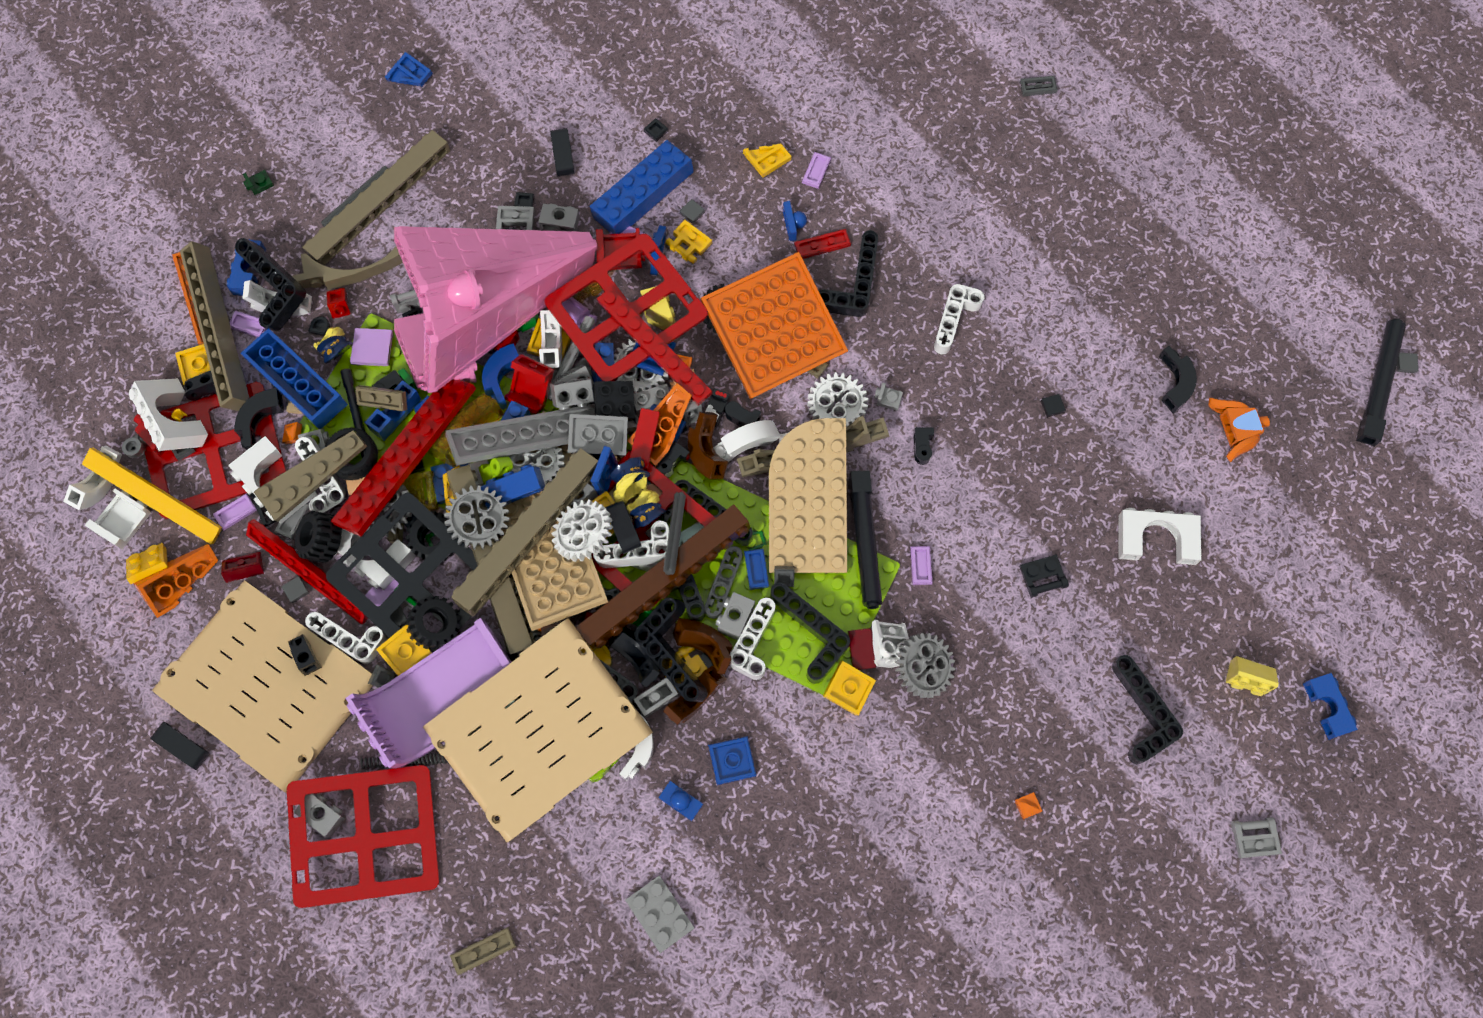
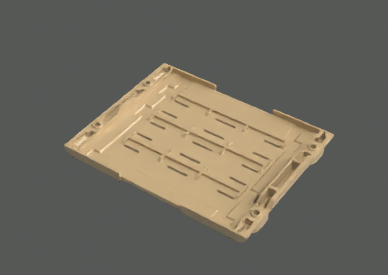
M244 580L236 590L230 592L222 601L219 611L177 661L170 663L163 671L160 681L152 691L190 721L201 725L239 754V758L287 793L288 784L299 780L351 714L347 708L348 702L346 697L352 693L359 695L368 693L372 688V685L368 684L372 673L334 645L327 644L289 616L285 609ZM244 623H247V624L250 625L252 628H254L256 631L254 632L252 629H250V628H249L248 626H246ZM302 634L306 636L316 659L322 667L307 676H304L298 670L294 658H289L278 649L279 647L292 656L288 641ZM233 636H234L236 639H238L240 642H242V643L244 644V646H242L240 643H238L236 640H234V639H233ZM221 651H223L225 654H227L229 657H231L232 660H230V659L227 658L225 655H223V654L221 653ZM266 662H269L271 665H273L275 668L281 671V673L277 672L271 666L266 664ZM209 665L220 672V675L212 670ZM315 675L319 676L321 679L327 682V684L320 681L318 678L315 677ZM256 676L257 678H259L261 681H263L265 684H267V685L269 686V688H267L265 685H263L261 682H259V681H258L257 679H255L254 677ZM197 680H199V681L202 682L204 685H206V686L208 687V689H206L204 686H202L200 683H198ZM305 689L307 692H309L311 695H313V696L316 697V698L313 699L311 696H309V695H308L307 693H305L303 690ZM242 691H245L247 694H249L251 697L257 700V703L253 701L251 698H249L247 695H245ZM294 704L296 707H298V708H299L300 710H302L304 713L302 714L301 712H299L297 709H295V708H294L293 706H291V705ZM232 705L233 707H235L237 710H239L241 713H243V714L245 715V717H243L241 714H239L237 711H235V710H234L233 708H231L230 706ZM280 718L287 724H289L292 728H289L287 725L281 722ZM268 733L272 735L274 738H276L278 741H280V743L276 742L274 739L268 736Z
M569 618L521 652L517 659L473 692L469 691L423 726L431 738L434 747L445 757L483 809L490 824L495 830L499 831L507 843L552 810L557 802L602 768L606 769L653 733ZM556 668H559L557 671H555V672H554L553 674H551L549 677L545 678L548 674H550V673H551L552 671H554ZM568 682L570 683V684L567 685L565 688H563L561 691H559L558 693H556V691H558L560 688H562V687H563L564 685H566ZM520 695L522 696L520 699H518L516 702H514V703H513L512 705H510L508 708H505L508 704H510L512 701H514V700H515L516 698H518ZM579 697L581 698V699H579L577 702H575L573 705H571L569 708L567 707V706L570 705L572 702H574L577 698H579ZM531 710L533 711V712L530 713L528 716H526L524 719H522L520 722L516 723V721H518L520 718H522V717H523L524 715H526L528 712H530ZM589 712L592 713V714H590L588 717H586L584 720H582L580 723L578 722L580 719H582L584 716H586ZM542 725L544 726V727H542L540 730H538L536 733H534L532 736H530L529 738H527L528 735H530L532 732H534V731H535L536 729H538L540 726H542ZM481 726L480 729H478L472 735L468 736L472 731ZM602 727L600 731H598L592 737H589L592 733H594L596 730ZM554 740L552 744H550L548 747H546L544 750L538 753L540 749H542L544 746H546L548 743ZM492 741V743H490V744H489L488 746H486L484 749H482L481 751H479V749H481L484 745H486L488 742ZM565 754V757L563 759H561L559 762H557L555 765L549 768L551 764H553L555 761H557L560 757H562ZM503 756V757H502L500 760H498L495 764H493L492 766H490L491 763H493V762H494L495 760H497L499 757ZM511 771H514L511 775H509L507 778L501 781L503 777H505ZM523 785L525 786L522 790H520L518 793L512 796V794L515 791H517Z

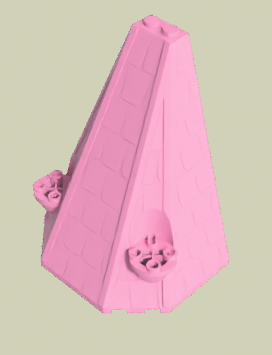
M394 227L395 245L416 292L420 307H423L424 312L423 314L394 319V332L416 387L432 393L438 391L451 380L475 383L476 375L474 371H477L476 361L546 308L545 298L549 294L593 266L597 242L592 238L590 232Z

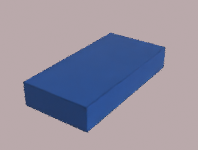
M764 549L744 551L749 589L769 588Z

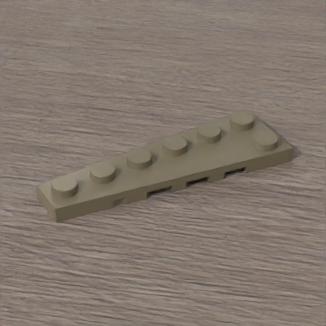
M353 430L256 489L254 494L272 518L279 522L364 450L367 445L358 433Z

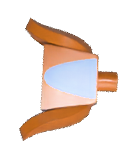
M1209 398V407L1221 414L1220 419L1230 448H1232L1226 457L1229 462H1232L1239 455L1257 446L1260 441V435L1264 433L1263 428L1270 425V420L1268 416L1259 417L1256 408H1249L1243 402Z

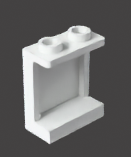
M114 489L113 492L116 496L95 522L89 519L85 526L123 550L151 512L146 509L148 505L140 500L134 501L131 499L133 496L124 490L120 492Z

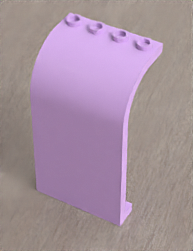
M479 618L474 622L475 625L387 684L365 694L352 693L346 697L348 702L347 708L353 715L356 714L359 719L357 723L363 732L366 731L369 735L368 741L372 748L377 749L380 753L379 759L385 767H402L434 750L435 747L431 742V738L423 726L469 691L473 692L512 662L484 619Z

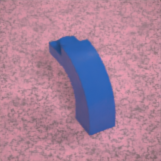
M514 343L502 347L492 354L482 372L485 395L487 398L491 397L494 406L498 405L500 411L507 409L505 398L500 389V382L507 373L515 370L511 368V363L519 356Z

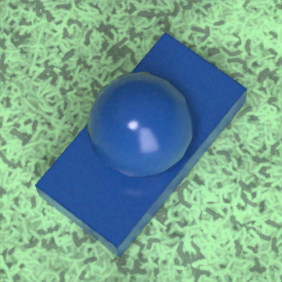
M785 201L783 203V215L789 241H796V229H801L806 225L807 217L801 211L792 212L790 201Z
M669 781L658 797L691 822L703 806V803L671 781Z

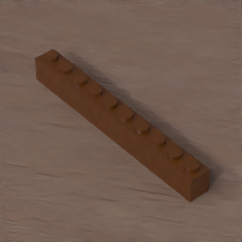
M733 504L679 546L676 569L673 575H666L663 571L664 558L576 626V629L593 650L602 648L609 638L620 634L623 627L628 623H634L642 612L652 609L656 601L660 598H666L674 587L681 586L687 577L698 573L706 562L713 561L720 551L730 548L733 541L738 537L745 536L751 528L749 521Z

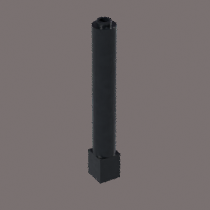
M1392 319L1386 323L1364 418L1360 422L1356 441L1374 447L1383 438L1387 421L1384 420L1406 329V324L1400 319Z
M851 471L849 489L853 505L862 603L867 609H877L882 604L871 502L870 471Z

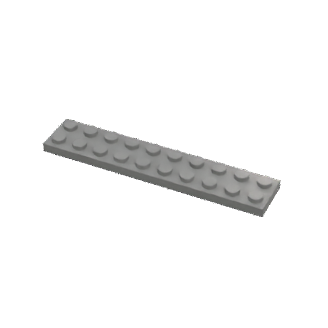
M595 404L446 430L445 436L456 465L568 444L569 415H595ZM636 412L635 419L628 421L627 433L634 432L637 429L639 418Z

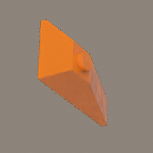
M678 383L653 410L661 412L650 462L655 466L669 452L692 397ZM636 431L627 440L632 446Z
M207 544L167 562V568L133 584L158 618L174 609L180 603L178 599L185 592L189 593L193 589L191 585L198 578H203L218 562V559L210 545Z

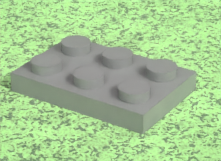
M570 414L568 453H577L581 448L588 454L601 455L603 447L606 446L611 448L614 456H626L628 417Z
M660 875L625 900L660 954L695 929Z

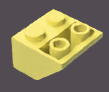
M655 287L641 290V296H643ZM669 295L644 311L647 322L662 330L675 323V313L673 307H670Z
M1238 656L1230 660L1226 683L1231 684L1232 688L1239 690L1245 688L1251 690V693L1254 695L1263 696L1278 687L1279 682L1275 668Z

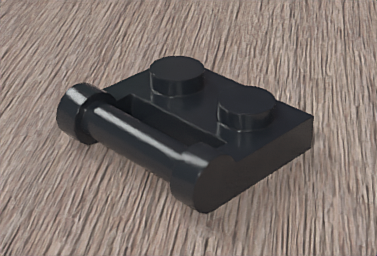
M1057 554L1019 566L1031 598L1036 597L1039 593L1060 587L1062 589L1069 587ZM1053 576H1057L1058 578L1057 581H1053L1036 587L1033 584V582L1050 578Z

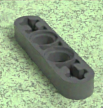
M731 546L725 551L705 604V614L709 618L715 619L722 614L724 603L732 588L742 561V551L736 546ZM737 552L738 558H734V566H732L731 564H729L731 560V556L729 554ZM724 569H730L733 572L730 578L722 576L721 573ZM717 587H724L726 593L723 596L716 595L715 589ZM715 599L718 600V611L710 613L709 607H713Z

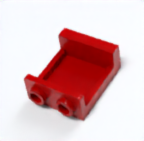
M636 228V233L604 234L603 229H596L597 263L639 236L640 229ZM638 252L613 270L642 268V261H645L644 253Z
M520 354L511 363V368L515 370L510 391L504 398L509 402L514 401L528 407L530 413L538 414L546 405L554 369Z

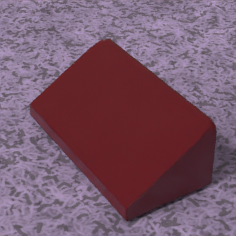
M261 552L222 561L221 575L226 583L264 574Z
M871 628L848 631L852 666L858 670L876 668Z

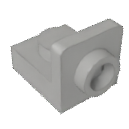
M882 382L881 388L877 387L874 397L877 399L876 405L898 411L903 392L886 388V383Z

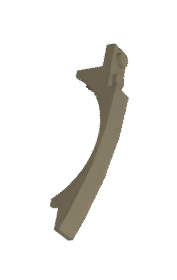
M396 246L389 254L374 264L351 270L334 269L324 266L304 253L301 254L303 273L293 275L292 277L304 289L310 287L319 288L325 284L327 289L331 290L386 272L402 264L403 261Z
M861 416L847 426L846 453L854 451L853 448L890 437L884 417L866 423L864 416ZM757 449L754 450L753 454L738 458L737 461L742 477L768 473L775 450Z

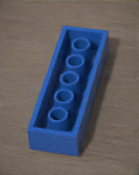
M666 140L589 206L592 217L608 232L621 234L694 172L692 159Z
M269 328L241 352V355L318 429H322L348 405L338 392Z

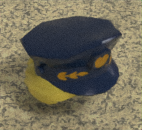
M330 327L320 342L314 343V347L324 358L325 364L341 356L353 345L351 341L346 340L345 333L340 327Z
M641 457L628 459L624 463L619 464L610 474L612 481L617 483L616 490L613 492L615 502L623 500L624 504H627L630 499L640 494L642 489H647V478L650 476V473L644 471V460Z
M644 489L633 503L626 506L634 521V528L647 526L666 512L665 509L661 508L659 494L656 491Z

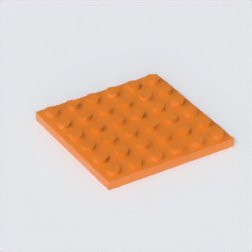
M799 252L700 299L706 307L708 316L750 399L848 352Z

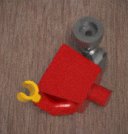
M180 409L159 412L167 419L177 422H183L181 418L187 416ZM137 414L134 417V422L138 424L135 428L136 433L132 438H128L123 442V453L130 458H137L149 446L161 457L165 451L158 450L152 442L151 435L148 429L145 428L141 416Z

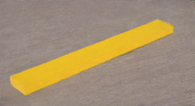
M94 447L89 448L82 462L83 466L209 544L215 543L223 527Z

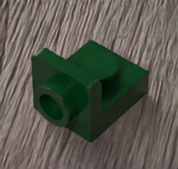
M265 170L251 177H248L246 172L243 173L245 180L242 182L248 191L252 190L254 195L274 186Z

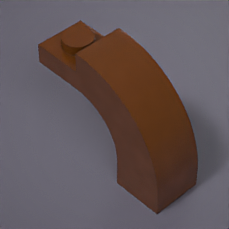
M699 412L696 426L689 427L688 432L690 458L695 468L709 479H723L728 461L718 456L712 445V435L718 415L713 412Z
M685 618L678 619L673 631L677 645L696 648L704 652L712 660L717 674H725L731 664L730 652L733 648L729 640L719 631L702 622Z
M713 665L703 671L698 678L706 687L708 693L703 702H690L681 696L664 709L663 712L677 725L681 722L684 724L695 715L727 680L723 674H717ZM696 688L693 691L694 697L697 695Z

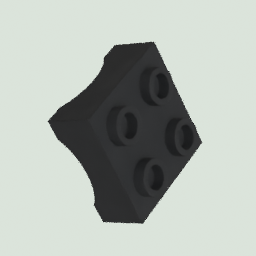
M633 381L594 382L595 415L628 417V421L635 419Z

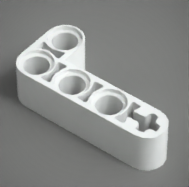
M960 284L951 287L934 344V349L937 353L947 354L949 352L962 309L975 312L981 308L984 300V294L981 290ZM944 326H950L952 329H946ZM943 338H947L945 345L941 344Z
M309 436L301 437L295 443V449L302 461L313 455L311 454L307 457L306 454L315 451V453L320 451L316 441ZM304 442H309L310 445L303 449L302 445ZM335 474L331 477L329 484L323 483L319 487L322 493L310 501L309 508L311 511L324 513L345 500L346 490ZM333 490L340 492V500H335L332 497ZM316 500H321L324 503L322 510L316 508Z
M656 521L651 527V540L640 541L642 546L629 551L624 558H620V555L623 553L620 545L610 544L602 545L604 550L597 549L598 555L596 556L593 553L594 559L602 568L659 563L665 558L666 551L662 554L658 552L660 549L667 547L669 526L664 521ZM660 530H666L664 534L658 535ZM647 550L645 555L639 556L641 551Z
M763 598L758 602L730 654V666L739 673L754 680L761 679L765 674L764 662L753 656V653L775 613V603L770 598ZM769 606L770 608L769 610H766L764 617L761 616L763 613V608ZM760 622L762 628L756 630L752 627V624ZM745 639H751L753 645L746 647L742 642ZM736 656H741L744 662L736 664L733 659ZM754 665H758L761 667L762 671L759 673H753L751 671V667Z
M318 612L310 613L305 619L306 626L314 633L362 664L371 663L378 655L376 648L387 640L386 634L378 627H370L362 638L359 639ZM318 621L324 626L321 628L320 626L314 624V622ZM336 629V634L333 637H329L330 631ZM375 634H380V638L377 641H372ZM352 640V644L349 647H345L346 641ZM368 650V655L361 658V652Z

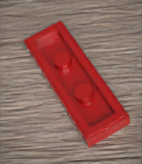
M846 229L794 242L796 252H799L802 259L850 247L851 242Z
M641 408L630 458L641 457L644 460V468L648 469L661 412Z

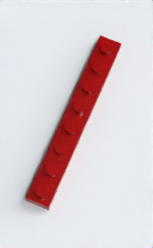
M611 287L597 298V302L676 383L692 395L691 399L698 406L712 395V390Z
M255 519L248 522L246 536L361 625L368 620L367 616L327 580L326 574L320 568H317L308 559L300 558L293 547L282 541L263 524H260Z

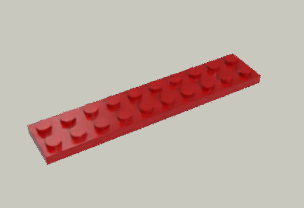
M451 380L438 391L432 392L331 522L335 526L362 537L476 390L475 386L462 380Z

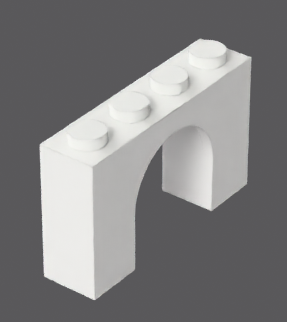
M178 378L134 381L132 388L129 390V397L135 404L137 413L141 416L145 428L148 429L151 435L152 442L159 451L202 447L208 436L201 420L172 421L161 415L156 407L180 405L185 391Z
M264 436L228 465L233 470L230 474L237 482L243 481L244 485L242 487L249 495L251 493L254 494V491L260 488L262 473L282 455ZM314 491L298 506H296L292 511H290L285 517H283L279 521V523L282 524L291 515H293L302 506H304L313 497H315L317 493ZM256 496L253 500L262 508L263 504ZM266 511L265 513L269 516V518H270L272 521H274V519H273L272 516L269 514V512Z
M1126 508L1119 514L1118 559L1139 560L1143 555L1144 529L1149 526L1158 525L1168 529L1176 540V564L1196 565L1201 561V516L1190 512L1175 514L1173 511H1164L1161 513L1155 512L1152 509L1136 511L1135 508Z
M342 529V538L337 553L341 556L361 537ZM398 539L386 551L404 569L416 557L411 549ZM351 554L344 563L350 566L356 558ZM361 560L354 569L362 578L364 576L370 579L368 583L375 589L380 587L385 590L394 580L374 560Z

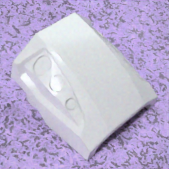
M874 620L872 622L874 663L877 667H898L899 664H896L895 661L900 660V657L896 653L902 652L899 646L905 645L904 640L909 639L905 623L893 624Z

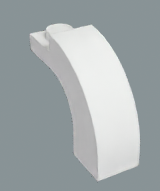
M249 280L244 282L242 299L250 302L251 308L263 312L277 292L267 290ZM306 293L305 299L292 316L309 314L311 312L312 296Z
M549 310L540 311L542 336L541 349H539L540 363L550 368L561 367L562 362L561 327Z
M772 420L757 421L744 425L722 437V442L714 447V451L718 456L729 462L743 451L757 446H769L781 436Z
M108 446L101 447L100 452L116 462H120L121 453ZM92 471L83 481L69 484L63 502L78 510L87 509L103 499L113 484Z
M652 734L635 746L633 756L620 772V776L626 781L629 778L633 779L640 770L637 768L639 765L644 769L648 767L654 748Z

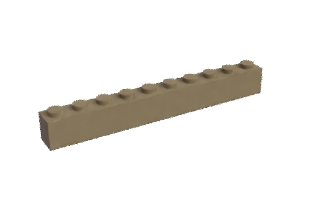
M433 130L425 134L422 140L412 146L392 167L386 169L382 176L374 180L352 203L346 205L342 212L334 216L312 239H309L302 247L305 253L316 262L325 266L450 152L447 141Z
M191 241L180 250L218 401L222 408L239 411L242 405L249 399V394L209 247Z
M581 448L577 453L575 452L571 455L565 467H561L558 470L556 477L545 485L544 491L532 500L531 506L519 515L517 522L506 530L504 537L495 542L491 552L482 557L475 570L468 573L464 583L455 588L451 596L455 604L472 617L477 614L557 521L556 518L562 515L561 511L564 512L567 506L582 492L587 483L591 481L598 463L597 459Z
M470 465L447 471V480L454 500L457 499L455 496L456 492L460 495L463 494L462 488L467 492L470 491V486L477 490L475 481H478L475 470H471ZM472 501L478 534H481L482 530L476 501ZM481 503L479 507L482 510H487V506ZM468 506L460 508V512L463 514H467L471 510ZM487 521L483 524V527L491 529L494 527V523L490 524ZM472 525L464 527L466 533H471L475 529ZM494 540L491 541V542H492V547H493V545H494L495 542H496V541H494ZM485 543L484 549L477 545L476 550H474L473 544H470L478 566L482 557L491 552L492 547ZM508 576L489 600L509 658L519 655L535 643L532 632L528 633L526 626L529 623L526 614L522 615L520 607H522L519 595L515 596L513 590L516 588L514 579Z

